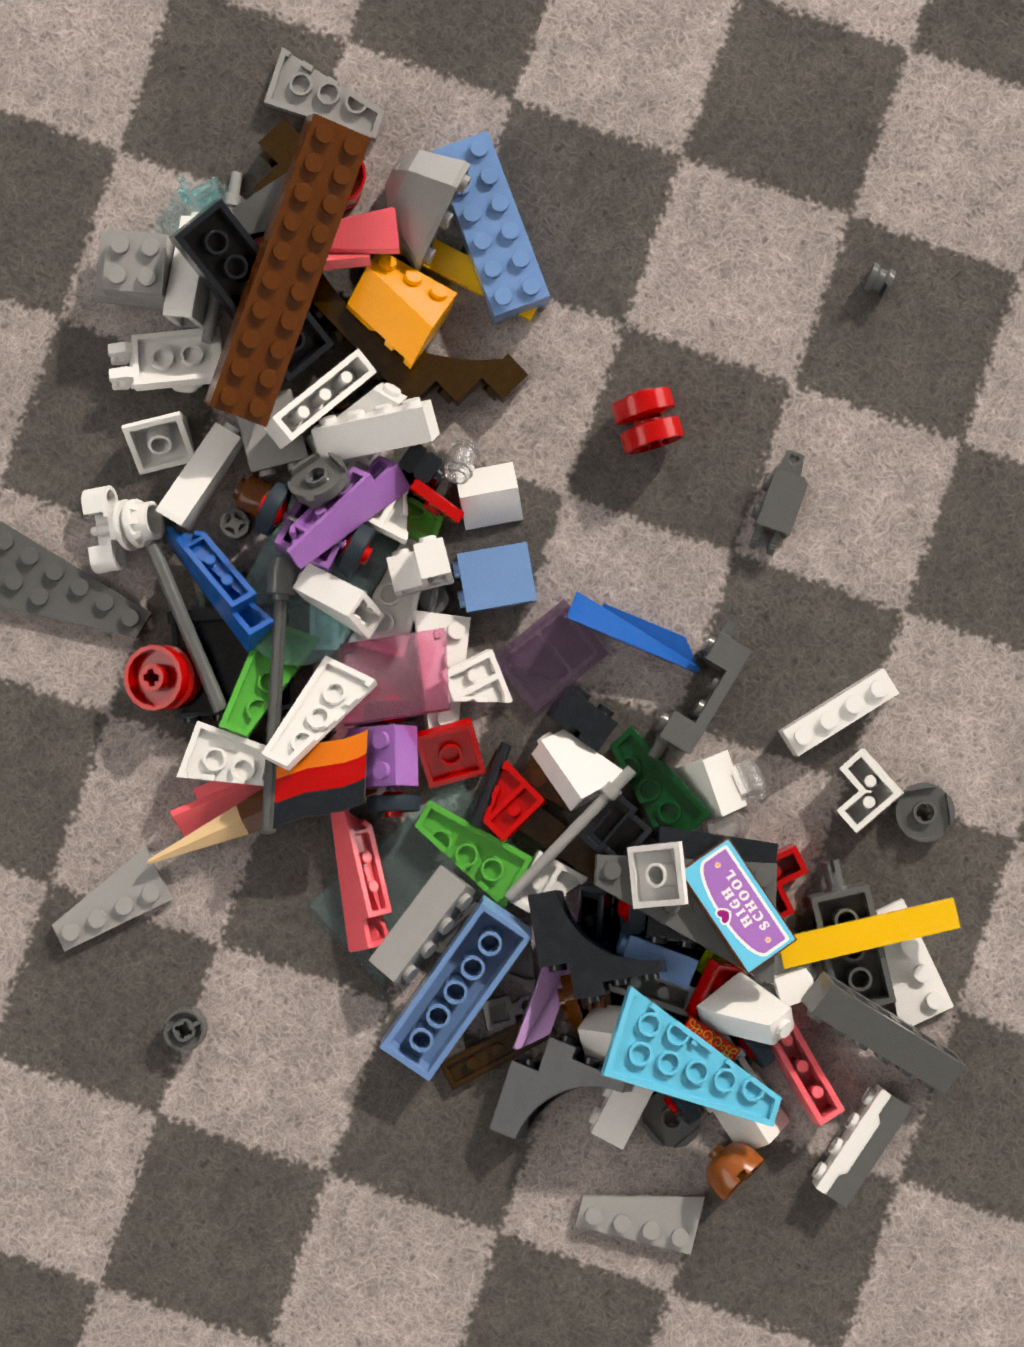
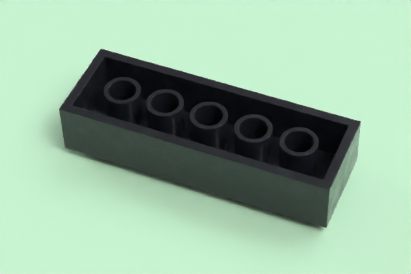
M220 198L211 202L168 238L234 319L259 246ZM309 311L283 381L290 382L334 345Z

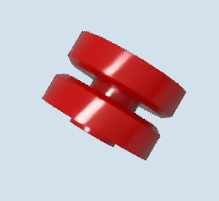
M148 645L141 647L130 656L124 670L123 680L126 692L132 702L142 709L160 711L186 707L195 699L201 686L200 678L188 650L180 646Z

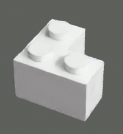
M436 535L420 538L419 543L413 544L414 551L410 552L409 549H400L392 552L391 557L386 558L393 589L397 597L454 583L442 537L436 538Z
M860 749L839 768L859 791L836 811L858 833L901 797L904 792L865 749Z
M779 953L775 955L774 983H764L759 978L750 974L753 981L788 1006L803 1002L801 999L814 983L807 968L791 967L784 969Z

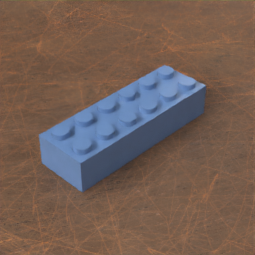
M485 131L432 150V153L463 160L471 164L468 176L472 177L463 194L461 192L457 193L452 203L451 212L454 214V220L470 258L493 324L513 318L536 307L540 308L548 305L550 294L489 132Z
M483 895L384 1034L380 1048L430 1081L532 938V928Z

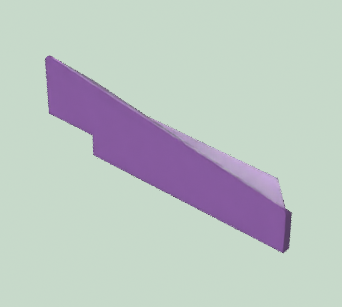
M379 455L366 471L353 466L348 471L350 485L345 491L326 501L318 509L309 508L290 526L289 535L292 538V545L287 548V553L298 568L305 567L409 490L410 484L396 462Z

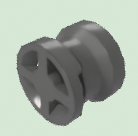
M874 262L863 285V290L867 292L873 290L878 292L880 297L885 298L897 271L891 268L888 270L883 269L879 263Z
M230 509L222 515L220 528L226 536L235 540H242L251 533L252 521L243 511Z

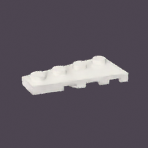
M197 721L176 777L264 786L265 759L261 753L266 745Z
M901 898L875 910L878 915L904 909L907 906L904 899ZM921 937L884 946L896 1002L893 1005L895 1006L897 1017L914 1026L954 1007Z

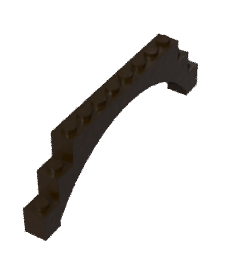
M285 119L258 142L263 151L260 154L262 159L271 168L275 165L276 167L253 188L255 193L287 172L300 134ZM322 272L311 302L313 306L310 308V311L320 322L326 319L333 326L330 332L340 343L346 340L353 347L350 351L351 354L359 348L377 371L373 377L379 384L382 382L395 385L401 390V394L407 396L406 400L420 397L421 401L438 386L439 389L436 391L447 404L453 402L458 406L476 388L484 383L483 391L493 401L499 399L504 403L528 380L529 375L509 354L503 359L468 360L454 359L423 351L410 369L403 363L404 357L396 350L391 351L384 345L385 339L376 331H370L346 308L347 304L331 286Z

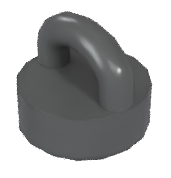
M443 587L424 590L420 594V604L426 612L441 613L449 604V596Z

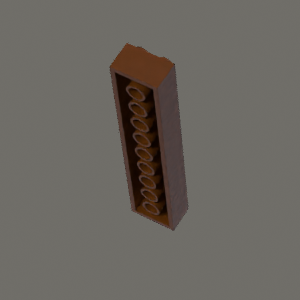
M315 113L306 116L203 404L258 425L267 426L369 145L370 137Z

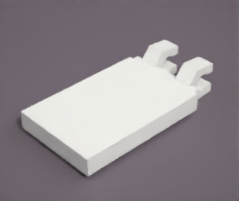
M217 326L215 329L212 344L201 341L203 328L131 335L132 342L125 341L108 344V355L111 357L112 365H127L130 363V367L109 369V380L112 382V389L128 390L131 387V389L136 391L210 384L222 353L220 326Z

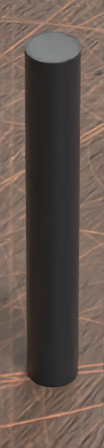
M500 743L469 821V824L474 827L480 828L494 787L497 786L502 773V765L507 760L512 748L507 743Z

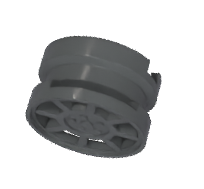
M191 1006L180 1007L165 1020L164 1039L170 1047L172 1046L178 1049V1051L192 1050L206 1037L208 1031L207 1019L197 1008Z

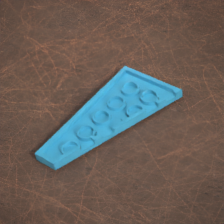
M628 985L603 1063L602 1075L773 1127L782 1097L751 1076L632 986Z

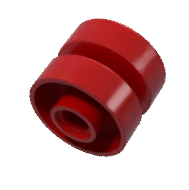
M670 387L639 390L625 396V398L610 406L617 426H634L620 435L625 455L644 453L669 445L685 437L679 417L668 416L662 418V415L676 407Z

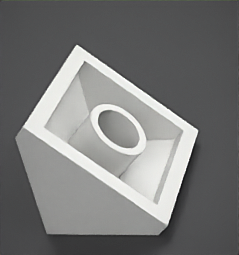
M180 411L122 425V431L140 475L186 464L195 453L187 418Z
M513 462L455 472L461 508L465 514L463 516L465 530L523 520Z
M728 750L672 769L712 813L705 821L723 817L747 806Z
M682 841L627 847L633 909L688 904Z
M607 1004V1008L598 1007L592 1009L578 1027L584 1054L601 1060L600 1065L604 1063L621 1009V1006Z
M756 1071V1072H755V1074H756V1076H757L756 1079L759 1080L761 1083H763V1084L766 1086V1084L764 1083V1081L762 1080V1078L760 1077V1075H759L758 1072ZM780 1106L773 1127L722 1111H713L733 1142L748 1144L753 1149L769 1145L790 1122Z

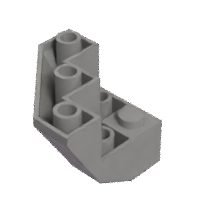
M417 150L401 154L394 165L385 185V208H395L399 247L412 268L420 271L423 264L429 266L437 251L433 248L435 238L441 228L444 230L448 228L454 216L450 212L453 200L458 192L462 194L465 192L472 177L468 176L470 163Z

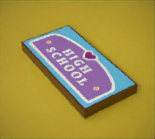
M729 837L724 838L685 866L688 890L745 975H749L797 940Z

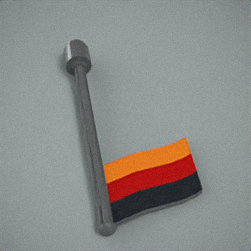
M284 557L271 558V565H268L266 594L272 595V600L274 601V625L272 632L266 745L281 723L287 602L290 601V596H296L297 593L292 587L297 581L298 567L295 566L291 558ZM369 729L345 739L317 743L290 771L265 759L262 822L259 831L262 834L271 835L277 831V829H274L275 827L303 817L342 812L364 803Z

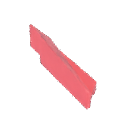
M389 207L342 218L323 270L371 266V254H400L395 208ZM263 236L254 238L255 243L259 247Z
M211 781L193 788L197 798L196 801L170 811V814L185 837L257 793L264 786Z
M349 809L330 813L348 950L352 953L378 947L389 934L382 915L392 913L373 826L365 819L359 820L349 812Z

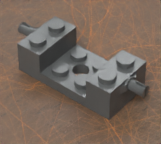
M729 617L721 632L719 631L715 636L707 637L699 651L703 654L700 661L720 673L713 674L704 688L708 691L704 700L698 699L689 713L693 717L692 720L675 710L669 711L668 714L666 712L661 714L654 726L658 730L655 735L657 740L647 755L658 761L666 746L669 745L684 754L691 755L752 652L731 638L740 624L739 621Z

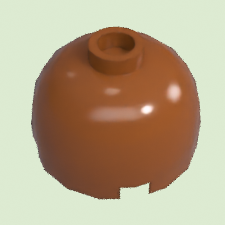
M732 1142L724 1147L720 1143L708 1155L712 1159L706 1168L708 1185L717 1197L725 1201L747 1178L749 1179L764 1163V1159L748 1144Z

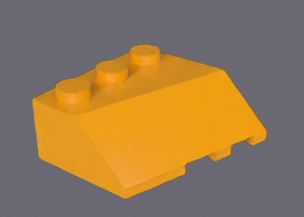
M376 254L371 260V266L366 267L346 308L370 331H376L385 339L384 345L391 351L396 350L404 357L403 363L411 369L448 318L457 293L389 254Z

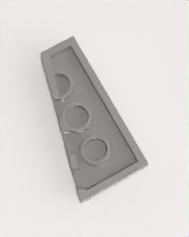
M282 47L264 100L265 106L306 119V116L315 113L371 138V141L376 142L385 117V111L357 93L349 91L341 86L338 81L330 76H325L314 69V66L304 60L301 61L293 56L290 51Z
M148 846L143 848L52 924L64 952L173 899L156 862L147 863L148 859L153 857Z
M620 1194L582 1195L575 1226L691 1255L705 1196L704 1194L679 1196V1194H666V1196H649V1194H637V1196H621Z

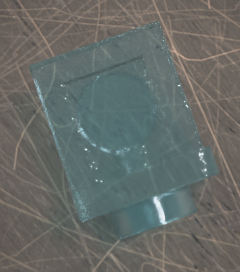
M183 175L177 178L182 186L177 189L185 205L191 203L195 210L205 205L208 206L216 199H222L221 196L226 193L217 176L192 190Z

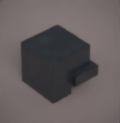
M620 795L615 801L611 800L577 836L598 854L604 851L608 855L628 856L627 847L640 846L653 829L634 814L638 809Z

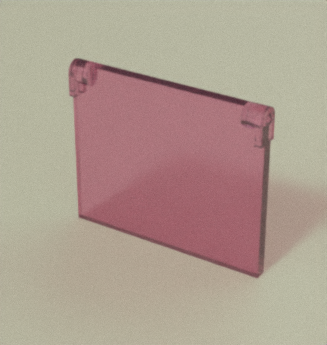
M445 628L340 644L341 663L375 679L378 684L343 718L344 726L449 711L450 696Z

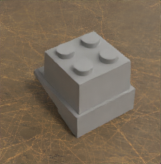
M101 230L94 301L163 312L175 245L168 238L170 236L167 234Z

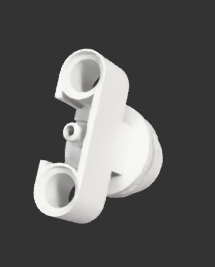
M111 485L87 489L82 492L83 515H95L96 526L92 527L90 532L91 535L98 536L99 545L88 547L91 568L96 574L123 570L126 567L125 550L134 551L138 548H144L153 540L162 538L164 534V518L162 514L155 511L158 505L154 501L143 502L137 498L118 501L117 493Z

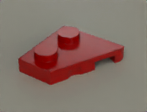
M507 760L502 765V773L497 786L494 787L490 806L487 807L483 822L504 844L547 803Z

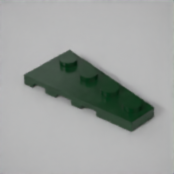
M633 726L629 727L610 745L621 769L624 770L629 765L637 773L629 782L636 793L637 799L643 806L653 829L658 826L694 831L712 815L661 757L657 761L647 755L652 747Z

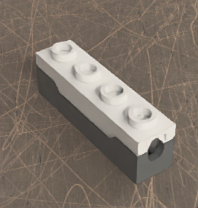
M876 1084L874 1088L870 1087L867 1089L861 1099L863 1105L857 1113L853 1112L848 1117L845 1123L847 1129L842 1137H836L828 1149L830 1155L824 1163L822 1161L819 1162L812 1173L814 1178L812 1183L815 1188L825 1193L844 1208H847L912 1109L906 1102L879 1084Z

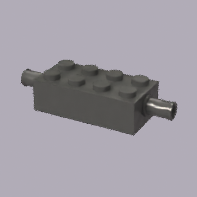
M839 858L820 862L827 888L824 891L806 895L813 930L876 915L869 884L865 882L850 885L844 884ZM884 946L821 960L824 972L879 1006L896 1002Z

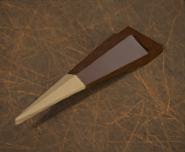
M263 789L151 857L147 863H155L258 832L262 822ZM366 789L365 797L377 792L378 789Z

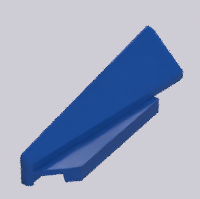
M167 527V544L246 651H252L274 625V620L254 603L257 600V593L206 532L194 530L193 534L176 532L174 527Z
M576 592L566 620L695 674L699 673L700 668L697 666L686 637L607 604L600 606L583 594Z

